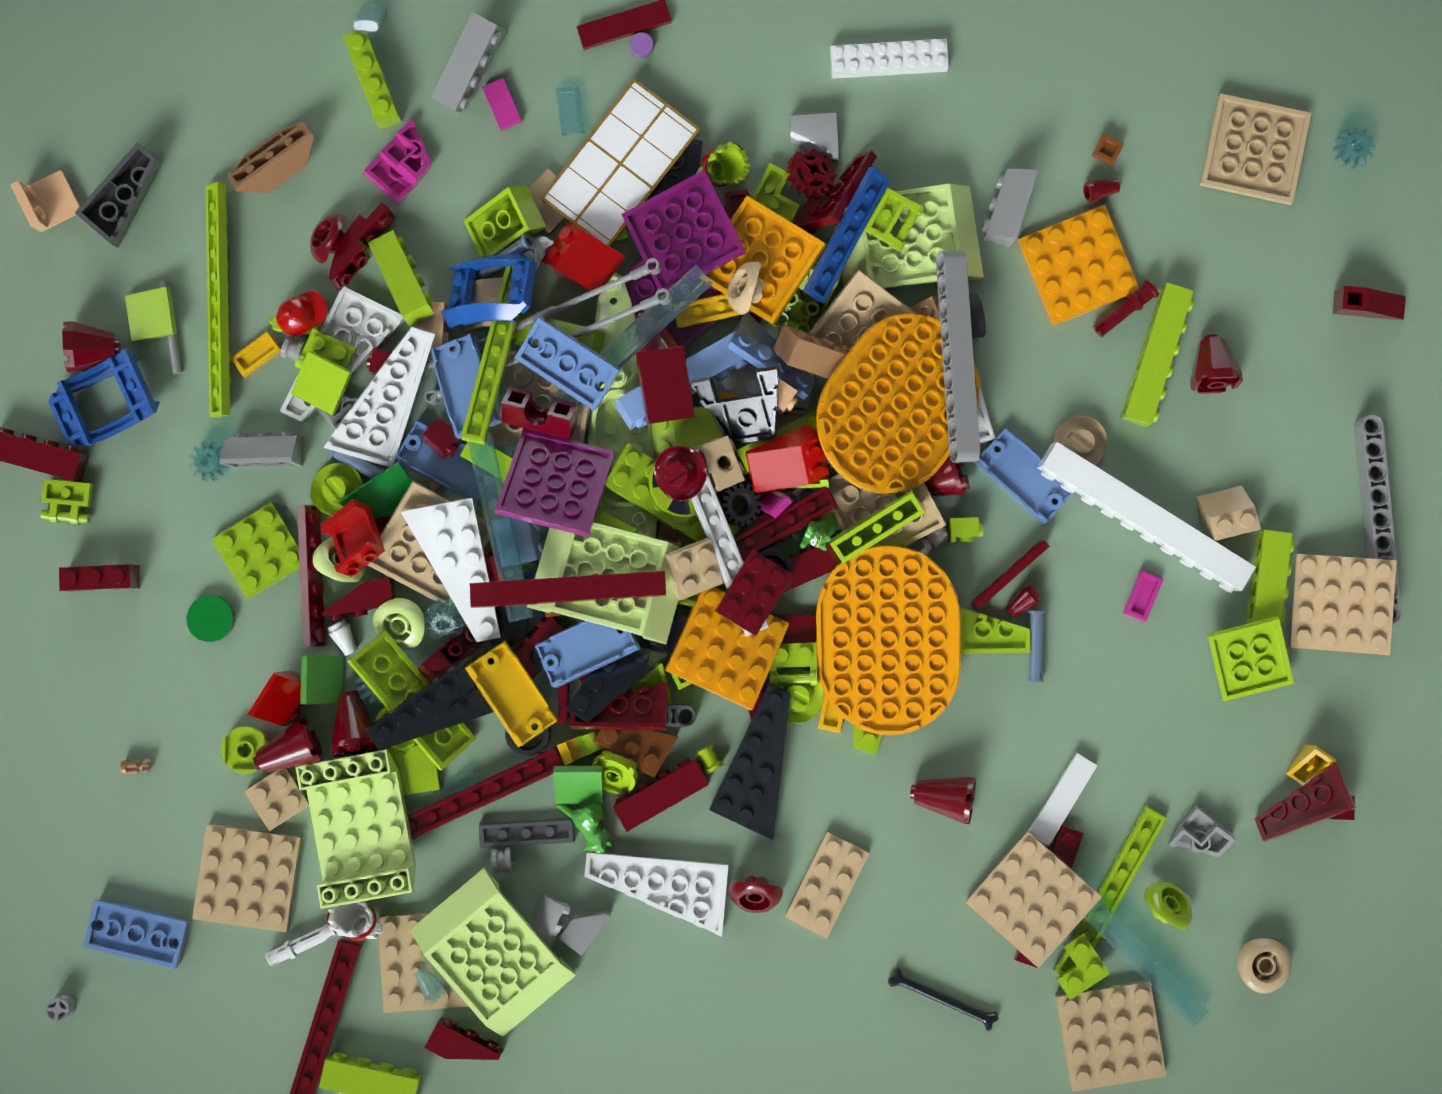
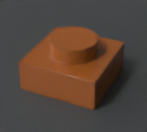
M1103 133L1091 156L1113 166L1124 143Z

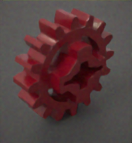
M814 147L810 152H808L807 148H804L801 153L796 151L788 161V167L785 172L790 175L786 181L793 182L791 189H799V196L804 192L807 199L812 194L818 199L821 193L825 196L835 184L833 181L837 174L833 173L836 166L829 164L832 159L831 157L826 159L823 157L824 151L817 154Z

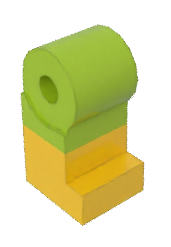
M599 729L557 745L565 765L603 748L593 741Z

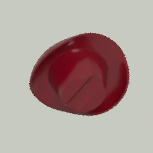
M341 214L329 215L315 227L310 238V251L318 263H325L329 253L335 254L345 234L341 228L346 221V216Z
M686 446L669 447L662 451L655 460L654 475L661 491L673 500L686 501L692 499L701 491L707 479L706 462L702 455L693 448Z
M751 875L744 882L734 881L729 885V895L737 907L750 913H764L778 905L783 895L781 887L769 885L768 880L763 876L755 877Z

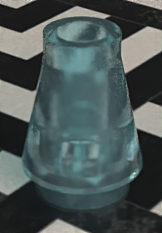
M425 966L414 974L425 1001L428 1000L432 1004L446 993L445 985L428 971Z

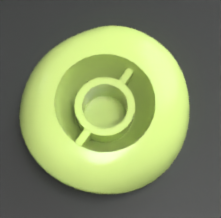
M333 538L325 540L316 548L313 554V564L320 573L341 582H358L364 577L366 566L352 577L335 571L334 567L340 563V559Z
M396 598L380 605L373 616V626L377 634L379 635L385 630L401 650L413 649L423 639L425 631L424 615L421 609L408 599Z

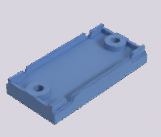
M538 317L515 356L516 360L594 411L600 406L616 377L621 372V369L608 362L606 358L541 317ZM535 338L539 340L538 345H535L533 342ZM600 382H604V388H601L599 386Z
M471 334L439 347L431 348L434 369L447 414L452 423L455 437L458 439L461 438L482 359L477 337ZM497 404L490 427L502 423Z
M416 420L395 456V461L400 462L401 465L440 484L465 499L472 497L473 502L478 505L494 475L460 456L466 445L464 443L459 446L460 449L454 456H448L442 460L423 442V432L430 426L420 420ZM412 440H415L416 445L411 446L410 442ZM480 476L485 478L483 482L478 481Z
M1007 427L983 451L978 461L974 462L1042 525H1045L1073 494L1064 490L1061 487L1062 483L1056 479L1051 481L1041 475L1042 471L1037 466L1042 458ZM998 446L1000 448V452L996 453L994 451V447ZM1053 498L1058 501L1056 505H1053L1051 502Z
M582 621L537 643L535 646L550 680V685L554 688L560 687L640 650V646L633 633L623 631L620 634L618 629L588 621ZM551 659L554 661L552 666L549 665V660Z
M96 899L83 947L176 969L181 963L180 960L190 922L155 911ZM98 921L103 922L102 927L98 925ZM174 939H178V945L174 944Z

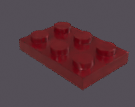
M751 549L714 612L752 635L757 636L793 574Z

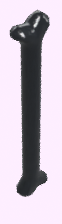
M896 968L894 976L888 979L890 987L903 986L981 1021L985 1025L986 1031L992 1030L993 1023L999 1020L996 1012L984 1013L904 977L900 968Z

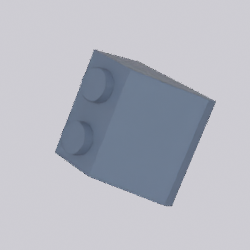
M511 517L492 521L501 568L541 559L550 527Z

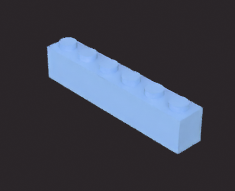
M734 332L686 359L689 383L694 379L712 377L713 382L717 381L719 383L729 376V372L735 369L740 371L749 364L748 361L727 348ZM641 386L618 398L615 404L616 409L630 430L636 426L639 429L647 425ZM690 387V389H691V394L695 393L696 390L693 391L692 388Z

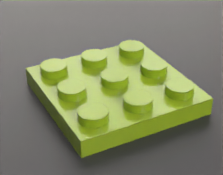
M272 502L211 539L247 599H251L300 569L299 544L277 507Z
M1278 616L1206 634L1223 702L1294 684Z

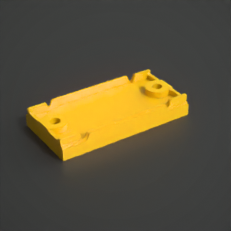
M503 641L465 667L517 747L523 746L526 742L557 722L558 719L549 707V704L506 641ZM489 658L494 659V663L492 665L488 664ZM533 723L537 724L536 730L531 728Z

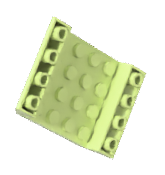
M943 184L895 191L924 208L923 214L918 216L907 235L902 251L892 248L889 244L863 231L841 272L843 288L857 269L884 289L937 282L936 257L938 252L964 251L967 259L968 280L984 278L970 186ZM903 209L892 228L890 235L893 237L897 236L910 213L908 209Z
M595 522L589 537L549 528L535 579L665 571L666 596L527 605V607L547 613L555 612L641 635L644 639L667 644L678 599L664 554L681 547L666 541Z
M388 749L295 767L299 790L306 789L323 879V883L317 885L321 909L414 892L415 854L400 772Z
M484 867L414 925L410 931L425 957L484 1025L503 1037L575 977L576 973L562 957H556L500 892V885Z

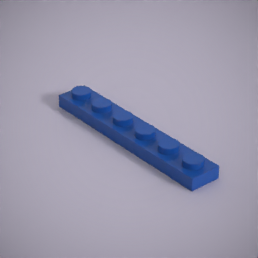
M875 167L868 168L803 289L804 292L819 303H825L890 182V179Z

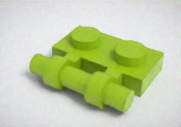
M43 479L41 502L50 503V510H42L40 514L41 519H47L54 523L68 521L75 525L89 523L90 514H83L81 508L82 506L91 507L93 484ZM61 504L71 505V512H62L60 510Z

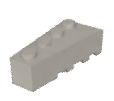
M472 12L431 98L454 111L462 112L463 109L465 110L471 101L470 96L479 85L482 75L508 30Z

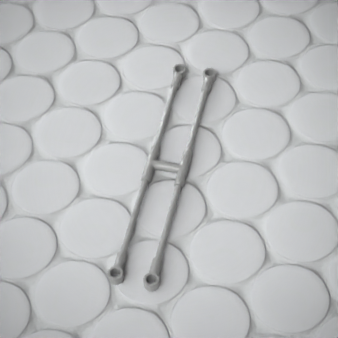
M655 258L647 260L644 266L631 271L626 276L558 306L546 308L519 320L516 330H522L534 325L538 317L544 320L557 315L563 309L632 279L636 280L650 273L657 275L661 272L662 265ZM656 263V268L651 270V266ZM661 288L657 290L654 296L640 301V304L569 335L577 338L639 310H646L660 303L667 305L671 302L672 295L668 290ZM666 293V298L661 300V296ZM487 337L478 340L479 346L486 344ZM515 358L507 361L506 368L520 362ZM433 359L426 361V367L422 375H429L432 369H434ZM430 389L424 394V400L431 405L438 404L440 399L443 398L440 389L436 391ZM434 394V399L430 400L431 395Z

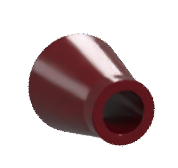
M1090 179L1083 186L1085 199L1093 203L1120 192L1118 179Z
M1027 585L1025 588L1022 587L1006 609L1016 618L1023 612L1038 605L1037 602L1041 597L1030 585Z

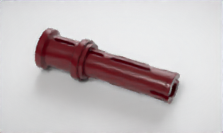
M1145 280L1143 285L1134 293L1130 292L1127 294V300L1096 325H1093L1094 331L1101 338L1135 310L1141 311L1144 308L1143 305L1152 298L1159 296V292L1150 281Z

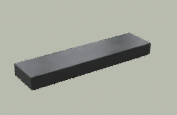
M572 818L479 823L480 848L575 842L574 822Z

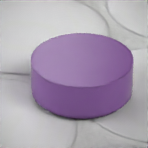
M646 33L635 34L630 41L632 53L639 58L648 57L653 51L652 38Z

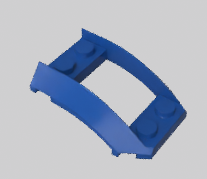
M498 254L478 257L448 268L455 272L452 280L453 286L449 299V309L440 312L449 328L455 329L456 325L459 324L465 326L485 321L516 322L517 315L520 312L524 314L530 308L537 263L525 255ZM514 266L508 304H471L478 270Z
M123 349L118 355L110 357L78 375L57 382L58 388L55 393L51 394L48 402L67 444L93 445L138 424L157 412L160 401L154 402L137 365V361L140 358L130 350ZM114 375L131 413L90 432L73 393Z

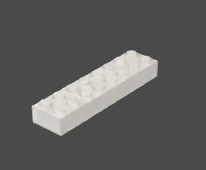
M947 38L830 46L831 77L836 79L947 72L949 67Z

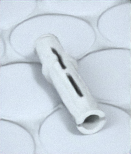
M326 924L293 941L288 940L279 948L265 953L267 962L273 967L289 958L294 959L297 957V954L336 937L337 932L329 929V925Z

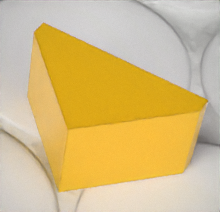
M1305 744L1287 770L1286 775L1303 786L1310 779L1328 769L1329 766L1336 762V759L1317 746Z

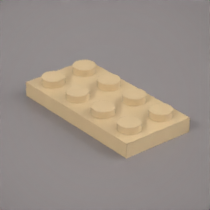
M827 831L785 917L828 938L870 853Z

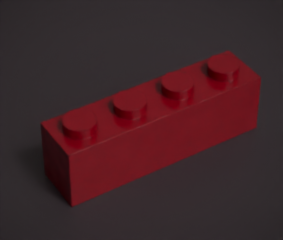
M0 427L1 462L75 482H82L89 456L81 454L82 449L68 445L67 450L58 448L60 444L58 442L45 439L43 444L36 442V436L22 433V437L14 436L15 431Z
M826 542V551L809 545L804 549H800L802 554L798 556L786 555L793 565V578L789 586L782 593L832 572L841 563L830 542ZM781 562L777 564L780 567L784 568Z
M688 757L677 764L678 768L670 772L667 769L656 776L658 780L649 784L646 781L637 786L636 793L630 796L628 793H625L615 799L616 804L613 806V809L626 832L709 785V781L696 758L690 760Z

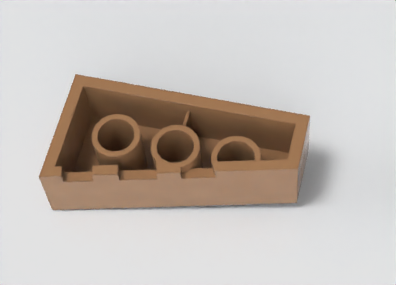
M786 324L783 325L773 348L787 365L829 379L851 349L848 346L842 345L841 347L830 340L818 338Z

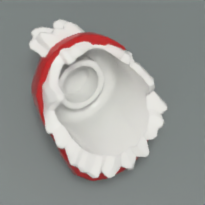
M366 901L334 906L328 910L327 922L329 929L336 931L338 936L360 942L366 939H377L378 934L384 931L383 925L377 923L375 911Z

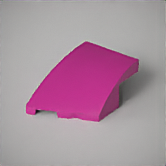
M411 119L397 132L396 137L380 151V155L363 172L371 182L397 205L417 186L432 166L429 155L424 149V143L416 130L414 120Z

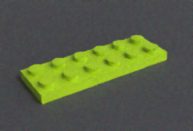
M626 443L609 472L605 487L690 540L698 542L705 539L706 535L698 515L692 517L672 516L664 512L655 503L649 489V474L655 460L629 443ZM728 523L732 535L735 537L740 526Z
M385 630L347 661L389 712L429 684L428 680ZM460 723L413 740L440 771L475 741L476 737L464 723Z

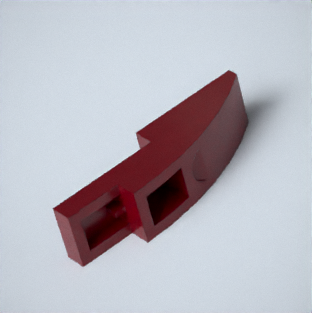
M382 202L367 219L360 214L358 215L336 249L330 267L329 280L339 291L351 282L353 276L365 267L371 258L367 252V249L370 247L368 242L378 238L385 229L391 226L395 219L389 207Z

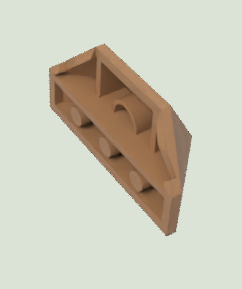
M303 121L297 125L283 128L244 155L227 177L237 192L270 193L307 166L314 136Z

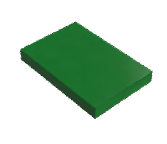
M397 462L341 498L339 502L343 507L353 499L367 504L371 508L374 519L392 516L413 480L400 462Z

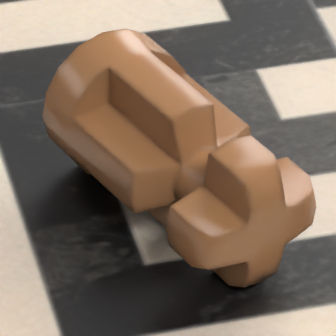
M144 759L142 763L139 760H125L121 762L122 775L138 774L140 769L143 770V773H148L151 770V761L149 759Z

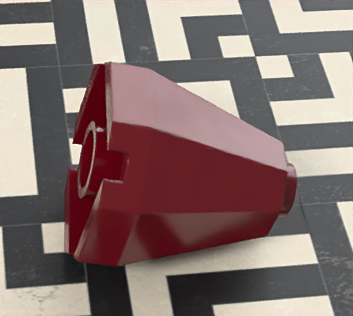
M74 321L63 323V356L68 357V361L64 362L68 373L80 372L94 367L106 359L116 356V353H121L120 339H115L114 333Z
M1216 334L1205 336L1198 344L1190 378L1191 390L1195 391L1197 388L1200 394L1226 392V387L1230 385L1231 389L1238 388L1243 382L1242 371L1225 339L1218 337Z

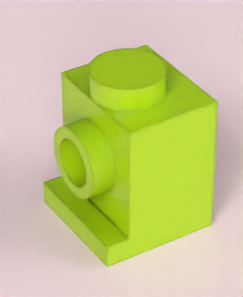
M979 517L950 518L947 520L948 543L956 542V538H959V542H973V537H983V523H979Z

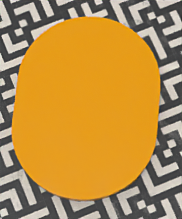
M904 313L877 322L860 336L826 382L817 407L818 437L830 464L851 484L874 493L892 494L904 492L929 480L948 458L949 443L940 320L931 316ZM974 363L976 400L978 409L979 387L981 386L979 370L976 369Z
M872 546L844 564L842 562L838 564L825 581L817 604V666L822 690L835 711L845 720L862 730L880 735H899L918 730L936 719L945 710L959 682L961 670L960 608L955 589L946 573L937 563L923 553L904 546Z

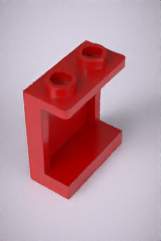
M353 499L320 525L322 533L333 538L340 559V563L334 567L338 573L352 577L385 552L371 508L367 504Z

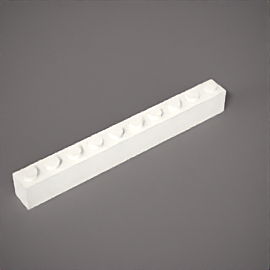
M1058 442L1052 443L1037 466L1042 471L1041 475L1051 481L1056 479L1062 483L1061 487L1070 493L1075 491L1082 496L1081 500L1091 506L1094 504L1102 508L1101 513L1110 518H1118L1121 520L1120 524L1131 531L1133 529L1141 533L1140 537L1150 543L1154 541L1161 545L1160 550L1171 556L1173 554L1181 558L1180 562L1190 568L1196 567L1200 570L1199 574L1201 576L1220 582L1219 587L1227 592L1242 591L1256 568Z

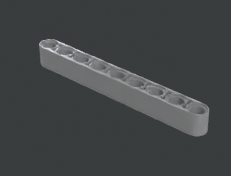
M939 251L936 257L949 455L954 463L977 462L980 456L967 259L964 251Z
M1368 415L1359 418L1354 424L1366 558L1397 560L1384 424L1379 416ZM1366 421L1372 424L1371 432L1367 431L1365 427ZM1369 444L1374 447L1373 455L1369 454L1367 450ZM1371 467L1377 472L1375 479L1370 476ZM1373 491H1376L1379 495L1377 502L1372 498ZM1376 514L1381 517L1380 525H1377L1374 521ZM1379 537L1383 540V547L1381 549L1376 544ZM1397 565L1392 624L1397 623L1402 615Z

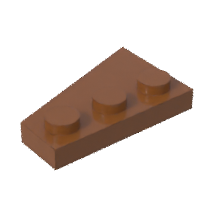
M599 729L593 741L613 754L634 760L637 764V769L654 778L678 737L651 730Z

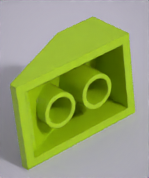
M527 185L506 188L463 221L480 257L498 255L521 239L522 234L527 233L533 237L546 228Z
M696 407L694 408V418L651 424L655 458L669 447H696L724 436L713 421L715 418L709 409Z

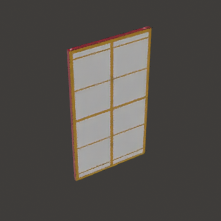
M634 78L540 199L574 226L611 246L627 226L621 214L649 198L701 131V128Z

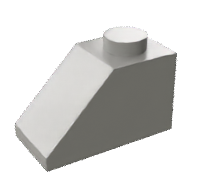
M605 910L575 915L571 921L566 919L562 924L560 930L562 933L559 939L582 956L609 919L611 912Z

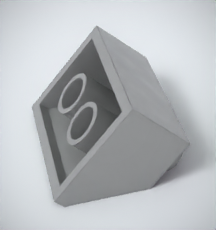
M1007 168L1003 175L999 174L995 188L999 189L997 197H992L988 210L992 211L990 219H985L981 232L985 233L983 240L1007 248L1012 246L1019 234L1038 173L1037 170Z
M261 432L257 433V437H248L247 433H234V437L225 439L220 464L232 468L303 466L302 438L295 436V432H281V436H272V433Z

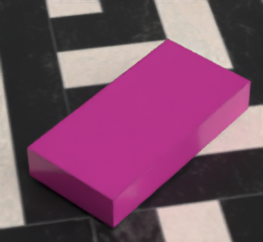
M504 78L482 87L501 131L522 123Z
M777 490L758 493L761 498H758L757 501H761L762 506L757 505V508L774 518L792 503L787 495Z
M1140 570L1123 614L1146 622L1163 578Z

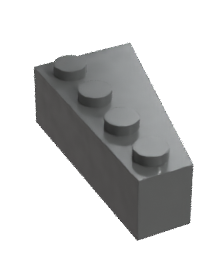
M137 142L76 210L75 214L111 245L118 248L162 163Z

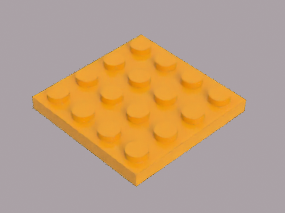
M746 196L730 220L746 254L699 279L727 296L728 286L734 273L745 263L751 261L760 262L761 268L758 277L765 282V287L762 290L763 296L759 302L751 303L749 310L774 325L819 258L826 244L749 196Z
M1105 205L1017 240L1052 326L1125 298L1130 292L1134 293L1139 289Z
M715 587L698 594L665 671L748 710H753L789 623L769 614L766 619L769 628L759 631L757 636H746L741 627L714 612L725 592Z

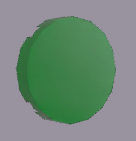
M214 595L202 596L195 600L188 609L186 615L187 627L198 640L205 642L220 641L233 630L235 623L234 610L224 598Z

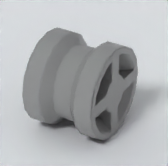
M287 336L281 348V357L285 359L292 358L296 362L303 351L306 341H297L294 337Z
M511 847L505 848L503 851L498 849L491 850L493 873H499L500 870L505 869L508 872L513 871L514 862Z
M59 995L47 1003L45 1008L46 1015L51 1021L61 1022L75 1012L76 1003L70 995Z

